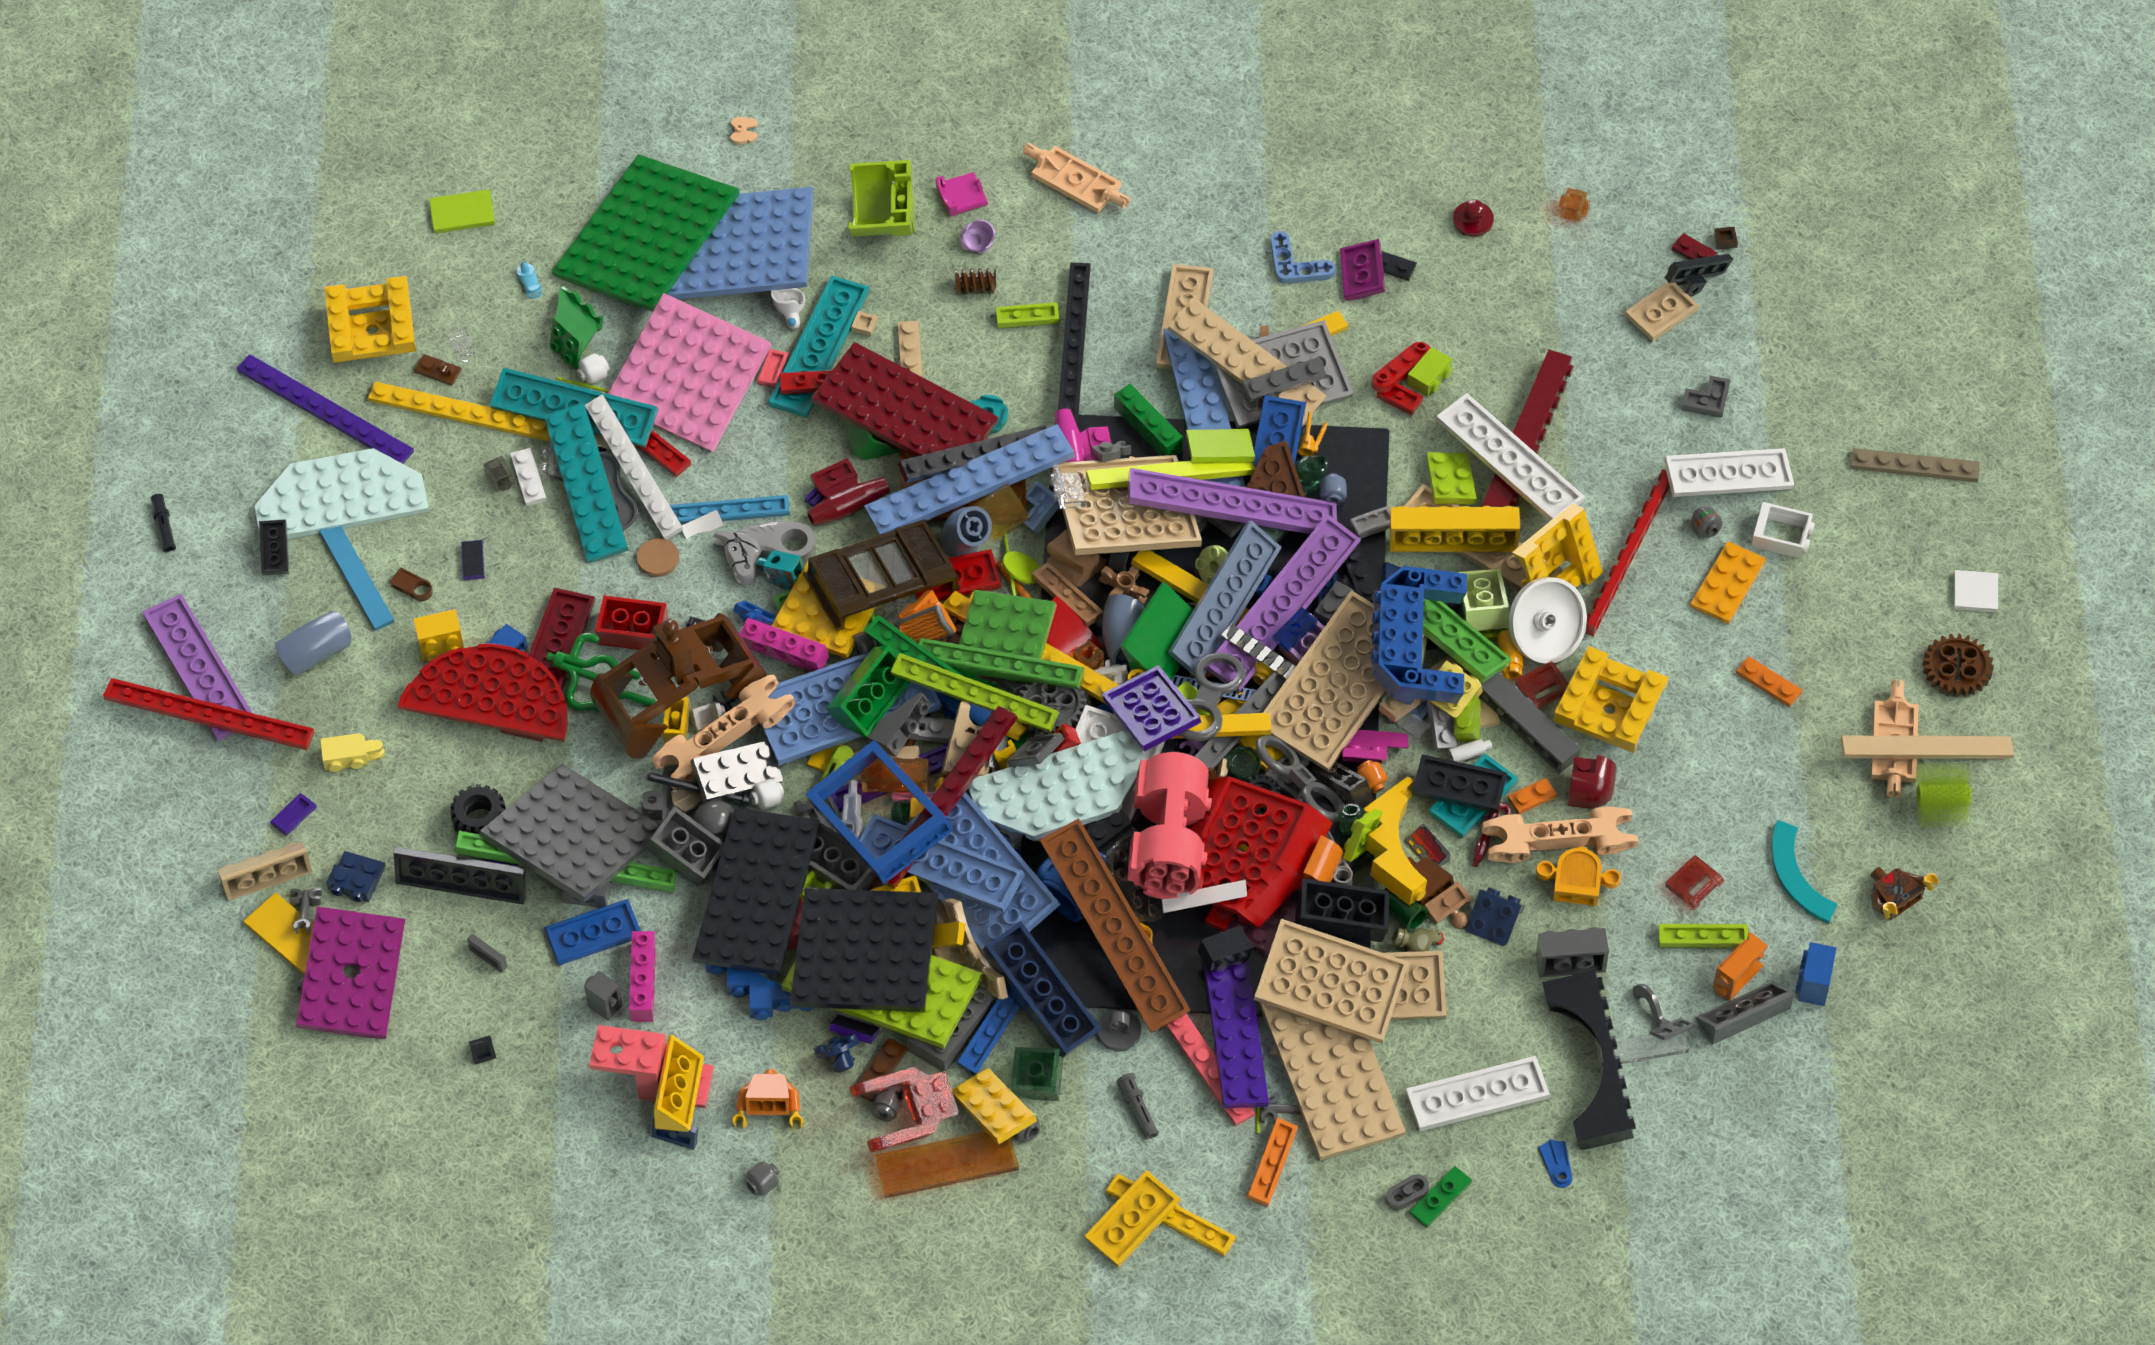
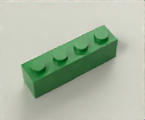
M1131 383L1114 393V409L1160 456L1178 455L1183 451V436Z

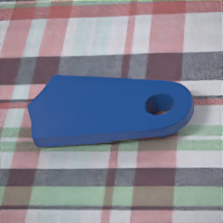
M1550 1139L1538 1147L1553 1184L1559 1188L1568 1187L1572 1182V1173L1566 1141ZM1563 1174L1566 1176V1179L1560 1180L1558 1176Z

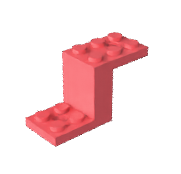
M598 1025L589 1068L592 1070L635 1075L638 1098L640 1100L656 1102L667 1046L666 1036L662 1033ZM615 1046L622 1048V1051L618 1054L610 1052L611 1048ZM703 1064L695 1107L706 1108L714 1065Z

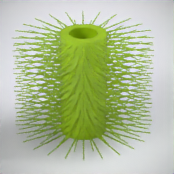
M1939 762L1938 778V763L1937 770L1935 763V770L1933 767H1930V779L1928 778V774L1930 776L1929 763L1928 771L1926 763V771L1923 767L1921 768L1922 778L1921 781H1918L1915 792L1920 828L1922 814V828L1923 822L1925 826V821H1927V825L1929 821L1930 828L1932 813V828V821L1933 827L1934 821L1939 824V812L1941 813L1940 828L1941 819L1943 827V820L1948 823V809L1950 813L1948 814L1949 826L1951 814L1953 813L1954 828V820L1955 824L1957 822L1955 816L1957 812L1958 824L1961 813L1962 828L1963 819L1965 827V821H1968L1970 812L1968 808L1972 798L1971 786L1967 775V762L1966 771L1965 768L1962 770L1961 767L1960 777L1958 762L1956 776L1954 775L1956 767H1953L1951 771L1950 764L1949 772L1948 762L1947 777V762L1946 769L1944 765V770H1942V766L1940 770ZM1919 765V772H1918L1917 780H1918V778L1921 776V774H1920V765Z

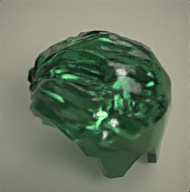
M1305 455L1294 464L1300 482L1309 486L1320 483V480L1326 476L1328 468L1324 455Z
M1237 746L1227 754L1226 768H1228L1231 774L1236 776V779L1248 782V778L1252 777L1253 779L1255 775L1259 774L1262 761L1257 751L1252 747Z

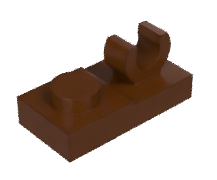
M423 354L414 370L419 375L453 386L461 372V367Z

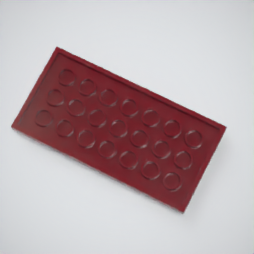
M856 342L850 346L812 396L811 400L812 403L915 457L982 441L992 431L999 418Z

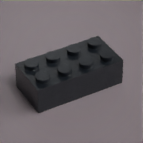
M1302 878L1296 891L1295 923L1328 935L1382 942L1388 932L1389 891Z

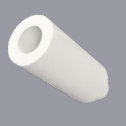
M1478 739L1448 749V755L1451 761L1462 762L1484 753L1486 754V750L1492 748V743L1490 740L1483 742L1482 739Z

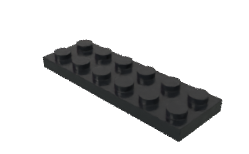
M395 847L393 855L396 884L521 905L525 904V868Z

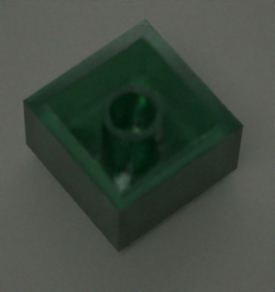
M1015 1047L1011 1091L1019 1099L1059 1101L1063 1069V1056L1060 1049Z

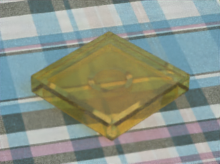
M1008 483L973 505L984 509L989 514L992 522L991 536L995 541L1030 518Z

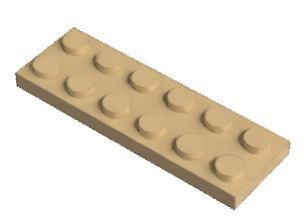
M1173 264L1156 368L1172 370L1163 329L1169 327L1192 297L1208 308L1214 268Z

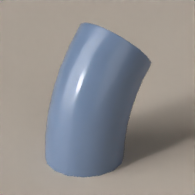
M977 506L964 507L953 512L947 518L941 530L940 546L944 553L949 557H956L976 552L979 546L990 537L992 522L989 514Z
M1113 594L1107 598L1102 617V636L1104 647L1113 665L1120 664V666L1126 665L1128 668L1131 666L1120 645L1145 608L1138 600L1123 594Z
M330 611L286 635L275 643V647L287 668L293 674L299 676L314 665L348 648L351 644V633L345 619L339 613Z

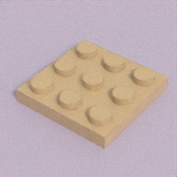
M1443 951L1384 953L1409 962L1390 1020L1446 1018Z

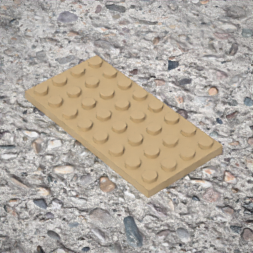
M1352 590L1263 712L1270 715L1271 736L1281 739L1294 751L1326 771L1331 769L1343 752V748H1346L1386 692L1381 684L1372 676L1371 654L1373 651L1372 633L1374 627L1372 617L1374 604Z
M1259 1002L1320 1161L1406 1134L1369 1039Z

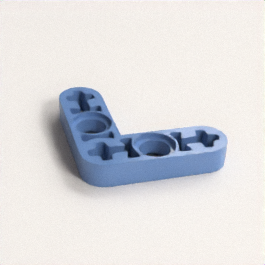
M1277 231L1272 234L1271 248L1276 278L1279 282L1296 283L1328 280L1334 277L1335 264L1332 261L1319 260L1293 263L1288 234L1283 231ZM1279 238L1283 241V247L1279 248V242L1277 241ZM1279 255H1286L1288 259L1281 261L1277 257ZM1283 267H1286L1288 276H1284ZM1324 267H1327V269L1329 270V272H1325V270H1323V268H1324ZM1308 269L1311 271V274L1302 275L1300 271Z

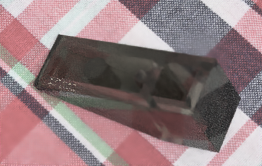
M1335 762L1329 771L1324 770L1318 765L1311 768L1312 772L1327 787L1332 789L1344 804L1356 811L1365 807L1366 804L1374 799L1367 779L1338 762Z

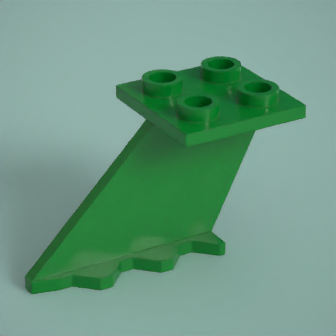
M564 286L560 287L557 314L552 320L550 347L555 353L561 355L568 365L577 370L582 353L596 331L602 330L604 316H597L592 305L589 303L584 304L576 291L571 292Z

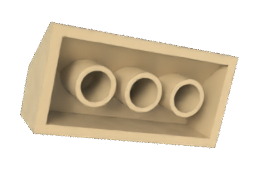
M302 841L290 843L286 847L277 850H270L257 857L247 858L234 865H226L218 870L228 901L312 873L308 853Z

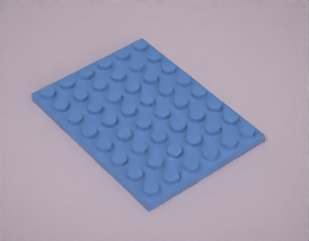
M803 187L739 194L667 295L676 299L807 287L814 198L813 188Z

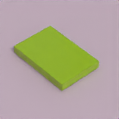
M490 189L429 198L434 234L495 225Z
M1249 429L1186 430V439L1192 463L1254 462L1255 460Z

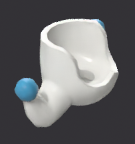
M797 288L771 290L773 304L778 312L785 316L787 326L792 330L799 328V312L805 306V294Z

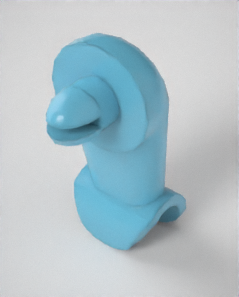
M523 261L516 272L525 288L526 295L542 291L533 265ZM542 292V293H539V294H536V295H533V296H530V297H528V298H530V299L537 298V297L541 296V295L543 294V292Z

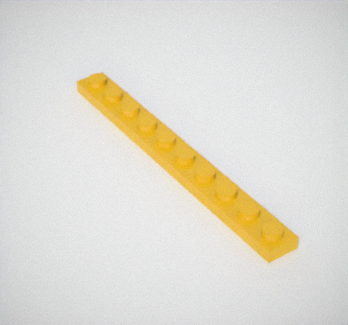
M376 381L368 397L369 402L552 442L546 422L484 405Z
M954 591L944 602L943 606L948 614L956 616L965 623L971 600ZM1046 643L1042 660L1082 666L1084 674L1080 684L1081 689L1099 701L1105 703L1102 693L1119 685Z

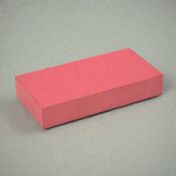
M769 349L757 379V384L775 388L780 379V373H783L789 353Z

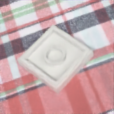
M1955 570L1954 609L1997 613L1998 573Z

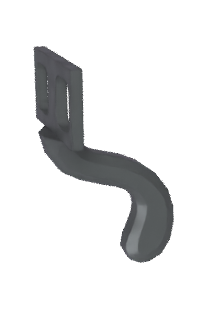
M1640 983L1633 987V995L1636 998H1645L1647 1000L1653 1019L1658 1027L1650 1031L1651 1035L1667 1040L1696 1027L1694 1023L1682 1018L1672 1022L1668 1021L1663 1017L1659 1001L1649 986ZM1680 1023H1683V1024H1686L1687 1026L1682 1027V1028H1679V1027H1677V1026H1675V1025H1678V1024H1680ZM1661 1031H1662V1032H1665V1031L1670 1032V1033H1668V1034H1666V1035H1661V1034H1659V1032H1661Z

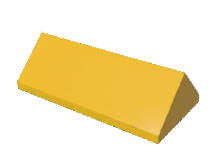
M672 1034L668 1036L654 1107L655 1129L688 1132L691 1129L704 1056Z

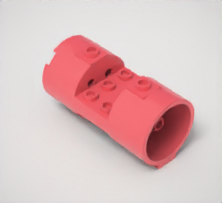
M1178 752L1161 753L1148 760H1140L1137 770L1134 808L1140 809L1141 813L1148 820L1156 823V825L1146 828L1142 832L1134 831L1130 843L1127 880L1133 881L1135 886L1139 885L1144 889V894L1154 898H1178V893H1189L1192 895L1200 885L1201 866L1206 865L1207 852H1204V843H1202L1201 838L1195 832L1185 828L1203 819L1205 812L1210 811L1212 798H1208V769L1201 760L1194 756Z

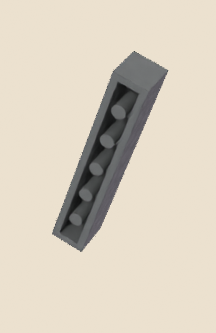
M1501 671L1484 683L1481 682L1483 692L1479 698L1497 713L1498 717L1559 774L1574 763V756L1579 757L1581 748L1578 743L1570 739L1560 726L1555 725L1545 712L1540 711L1530 698L1525 697L1515 684L1510 683Z

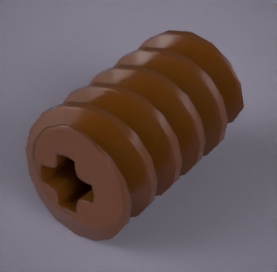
M970 268L969 274L966 273L965 269H962L960 275L954 269L955 289H957L959 295L962 294L963 289H965L967 295L970 294L971 289L974 290L975 294H978L980 288L983 294L987 293L988 288H990L992 294L995 293L996 268L993 274L989 268L986 269L985 274H983L981 268L978 269L977 274L974 273L973 268Z

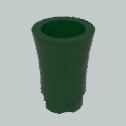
M1384 889L1389 891V913L1408 932L1414 931L1425 921L1428 915L1427 907L1416 901L1409 906L1390 890Z

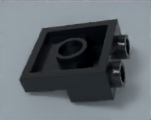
M1122 809L1119 813H1113L1110 817L1101 819L1098 822L1088 823L1085 827L1098 851L1112 859L1119 860V865L1129 858L1130 843L1134 831H1138Z

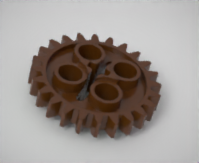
M1961 633L1958 634L1957 638L1950 634L1949 639L1942 635L1940 642L1935 639L1933 645H1929L1927 651H1925L1922 666H1924L1923 673L1927 674L1926 680H1933L1931 686L1935 687L1938 685V692L1944 689L1947 690L1946 696L1954 692L1956 698L1959 693H1962L1966 698L1968 692L1973 696L1976 693V689L1981 692L1983 686H1988L1994 665H1992L1993 657H1989L1990 651H1983L1985 644L1978 646V639L1969 641L1970 635L1962 639ZM1957 650L1960 651L1959 681L1956 680Z

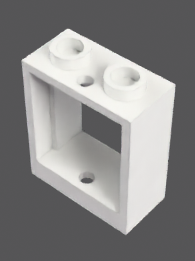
M1763 502L1751 547L1801 559L1803 552H1808L1810 540L1807 539V536L1813 534L1815 523L1811 522L1813 514ZM1768 519L1803 527L1800 543L1797 544L1763 536Z

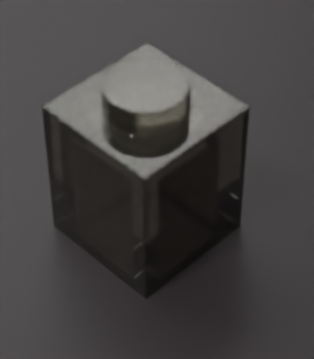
M503 456L483 464L485 475L495 492L507 491L512 485H515L513 473Z

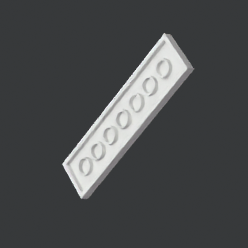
M1468 393L1437 415L1436 421L1549 521L1554 519L1572 503L1579 506L1585 501V496Z

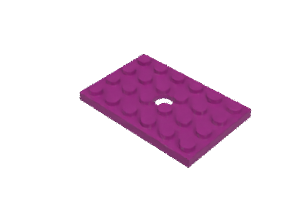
M317 906L296 1028L386 1039L404 932V918ZM348 965H354L359 968L360 974L350 979L345 977L342 970Z

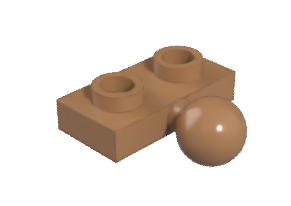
M1458 881L1424 906L1428 908V916L1435 925L1451 915L1452 925L1457 929H1463L1467 926L1469 918L1465 913L1459 912L1457 909L1470 901L1471 897Z

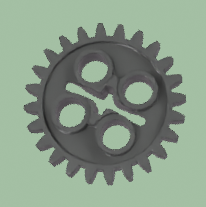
M1031 681L1032 686L1025 684V691H1019L1022 698L1058 710L1059 715L1051 730L1052 734L1063 723L1071 727L1072 725L1077 727L1078 720H1080L1085 705H1087L1085 691H1082L1081 685L1079 689ZM1027 725L1028 731H1031L1035 728L1033 726ZM1035 728L1036 735H1038L1041 731H1043L1044 735H1047L1049 733L1044 730Z

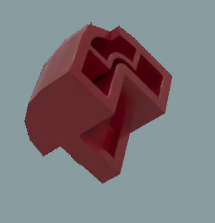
M1597 755L1596 759L1574 756L1568 806L1595 809L1606 805L1614 794L1617 773L1616 764L1612 760Z

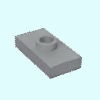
M1385 506L1350 519L1349 524L1354 529L1356 536L1361 539L1389 529L1391 510L1389 506Z

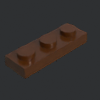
M888 1038L854 1087L853 1093L873 1103L884 1076L896 1069L907 1053L908 1047Z

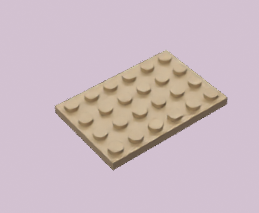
M1281 919L1254 1000L1383 1043L1409 962Z

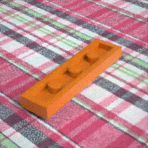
M1277 1117L1247 1194V1199L1268 1207L1298 1126Z

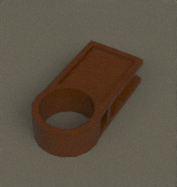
M402 567L389 581L392 584L391 587L417 601H426L433 594L432 585L428 580ZM419 586L430 588L424 595H418L414 592Z

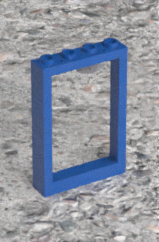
M875 740L864 746L861 751L848 759L834 772H831L824 780L813 786L806 793L811 805L883 884L891 880L954 830L948 818ZM879 758L932 817L884 855L876 859L824 800Z

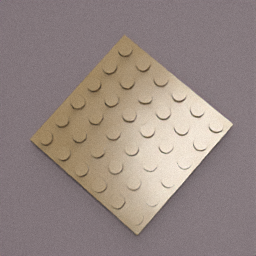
M1177 456L1124 458L1103 463L1100 460L1064 462L1053 466L1052 473L1074 554L1086 555L1200 547L1202 539L1194 514L1129 504L1128 487L1091 490L1086 478L1087 470L1178 462Z

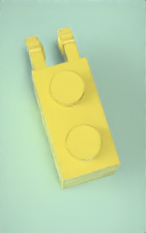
M360 733L322 738L321 748L325 771L338 772L342 768L349 767L360 769L364 765H369L368 761L382 759L385 756L383 743L379 739L365 741V737Z

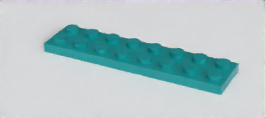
M831 275L783 373L832 370L851 331V326L857 312L861 311L866 301L870 287ZM779 379L768 402L770 407L808 418L814 406L811 400L815 393L781 394V381Z
M504 367L489 404L493 409L546 422L544 415L581 403L586 405L603 394L632 444L645 448L659 411L658 407ZM587 410L593 433L602 435Z
M581 403L544 415L588 563L629 551L585 404Z

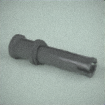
M1127 1073L1119 1077L1116 1084L1121 1087L1125 1095L1124 1101L1131 1105L1145 1135V1139L1148 1140L1159 1135V1132L1142 1099L1144 1093L1137 1086L1135 1074Z

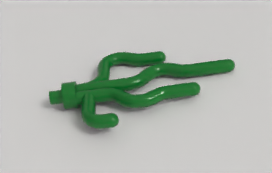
M583 633L576 638L570 655L559 651L556 655L548 652L546 661L552 662V667L563 670L569 675L570 682L565 698L567 704L572 709L599 712L593 701L580 703L574 699L578 685V676L594 681L598 674L583 668L606 663L612 669L619 663L608 655H598L588 660L578 658L584 642H599L597 635ZM634 670L627 673L631 674L634 680H638L641 677L640 673ZM625 690L618 697L619 700L627 699L648 707L656 702L654 699Z

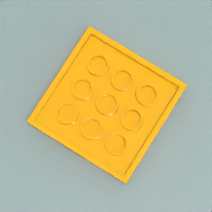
M807 561L771 626L826 645L827 652L848 659L855 646L853 635L863 632L876 607L845 617L844 629L836 632L803 576V573L808 571ZM860 578L869 593L885 588L883 585Z

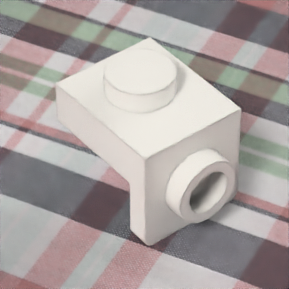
M716 701L691 709L697 730L707 727L726 713L724 706H720V703Z

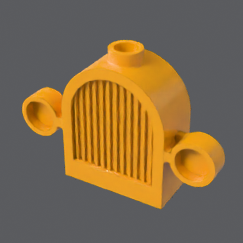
M1583 846L1565 851L1558 860L1557 868L1549 861H1542L1537 865L1536 870L1539 879L1544 881L1555 880L1553 901L1597 906L1600 885L1614 889L1620 885L1621 875L1615 869L1606 870L1602 874V865L1598 856Z

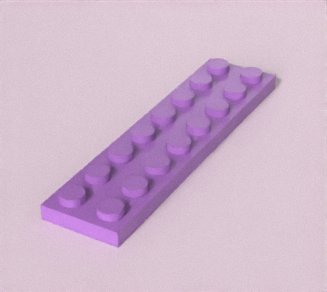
M182 594L143 611L144 618L192 698L252 713ZM209 726L217 741L234 734V732Z

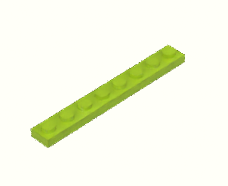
M899 653L891 670L893 676L992 712L998 706L1003 707L1017 715L1018 719L1016 721L1051 733L1059 715L1058 710Z

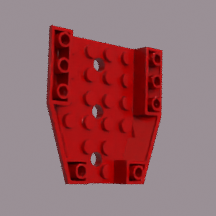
M1233 777L1211 779L1208 785V798H1212L1210 811H1206L1203 819L1189 825L1187 828L1201 838L1202 843H1204V852H1207L1206 865L1201 866L1198 889L1217 886L1223 882L1232 883L1246 880V897L1211 903V905L1236 913L1239 922L1259 929L1299 887L1302 878H1304L1303 872L1320 836H1327L1332 821L1309 804ZM1264 807L1267 811L1263 815H1258L1255 813V809ZM1246 844L1249 846V849L1246 852H1239L1237 850L1238 846Z

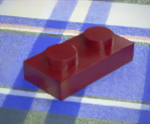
M1685 233L1677 239L1671 249L1691 260L1716 256L1718 253Z

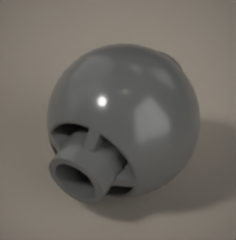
M719 798L706 802L702 799V804L695 811L693 820L725 843L734 810L727 803L720 801Z

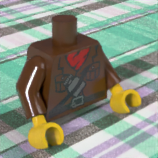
M1877 867L1870 875L1876 881L1871 894L1873 910L1883 914L1885 919L1893 920L1923 899L1925 887L1932 891L1934 889L1933 884H1939L1936 874L1929 873L1926 876H1918L1903 872L1899 868H1895L1887 874L1881 867Z

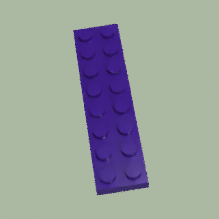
M1249 960L1242 964L1230 965L1222 971L1216 970L1210 973L1203 962L1223 1108L1268 1107L1269 1099Z

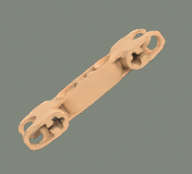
M774 674L754 681L740 692L739 699L742 703L699 731L688 741L683 735H677L669 740L651 759L652 764L656 769H662L671 764L678 765L677 770L670 777L694 782L696 778L690 763L693 758L720 752L759 723L766 729L771 728L780 722L796 704L791 694L777 699H770L768 697L779 684Z
M1611 806L1598 807L1589 812L1590 819L1524 824L1521 815L1512 814L1490 819L1482 824L1483 834L1498 836L1504 842L1488 849V860L1506 863L1524 862L1531 857L1530 851L1575 848L1578 846L1596 845L1597 853L1600 855L1616 854L1637 847L1639 841L1638 836L1622 833L1616 827L1618 824L1631 821L1633 816L1632 810Z

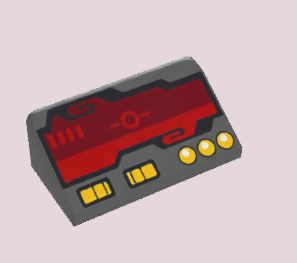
M1424 823L1405 840L1420 859L1428 857L1440 867L1450 861V852Z

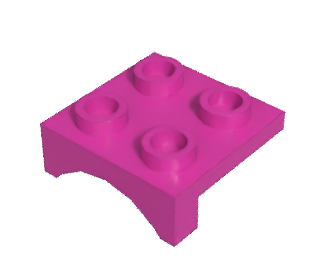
M974 172L945 180L943 176L935 178L936 188L950 217L988 205L982 183H980L979 178H976Z

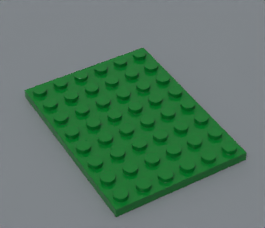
M638 154L551 272L553 276L653 312L663 293L668 294L739 196V189Z

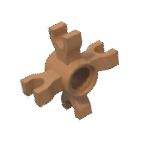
M1132 565L1128 572L1124 571L1118 574L1107 566L1102 569V576L1099 578V581L1114 587L1108 597L1113 594H1123L1138 600L1142 605L1147 601L1146 596L1149 590L1134 584L1140 576L1138 572L1141 569Z

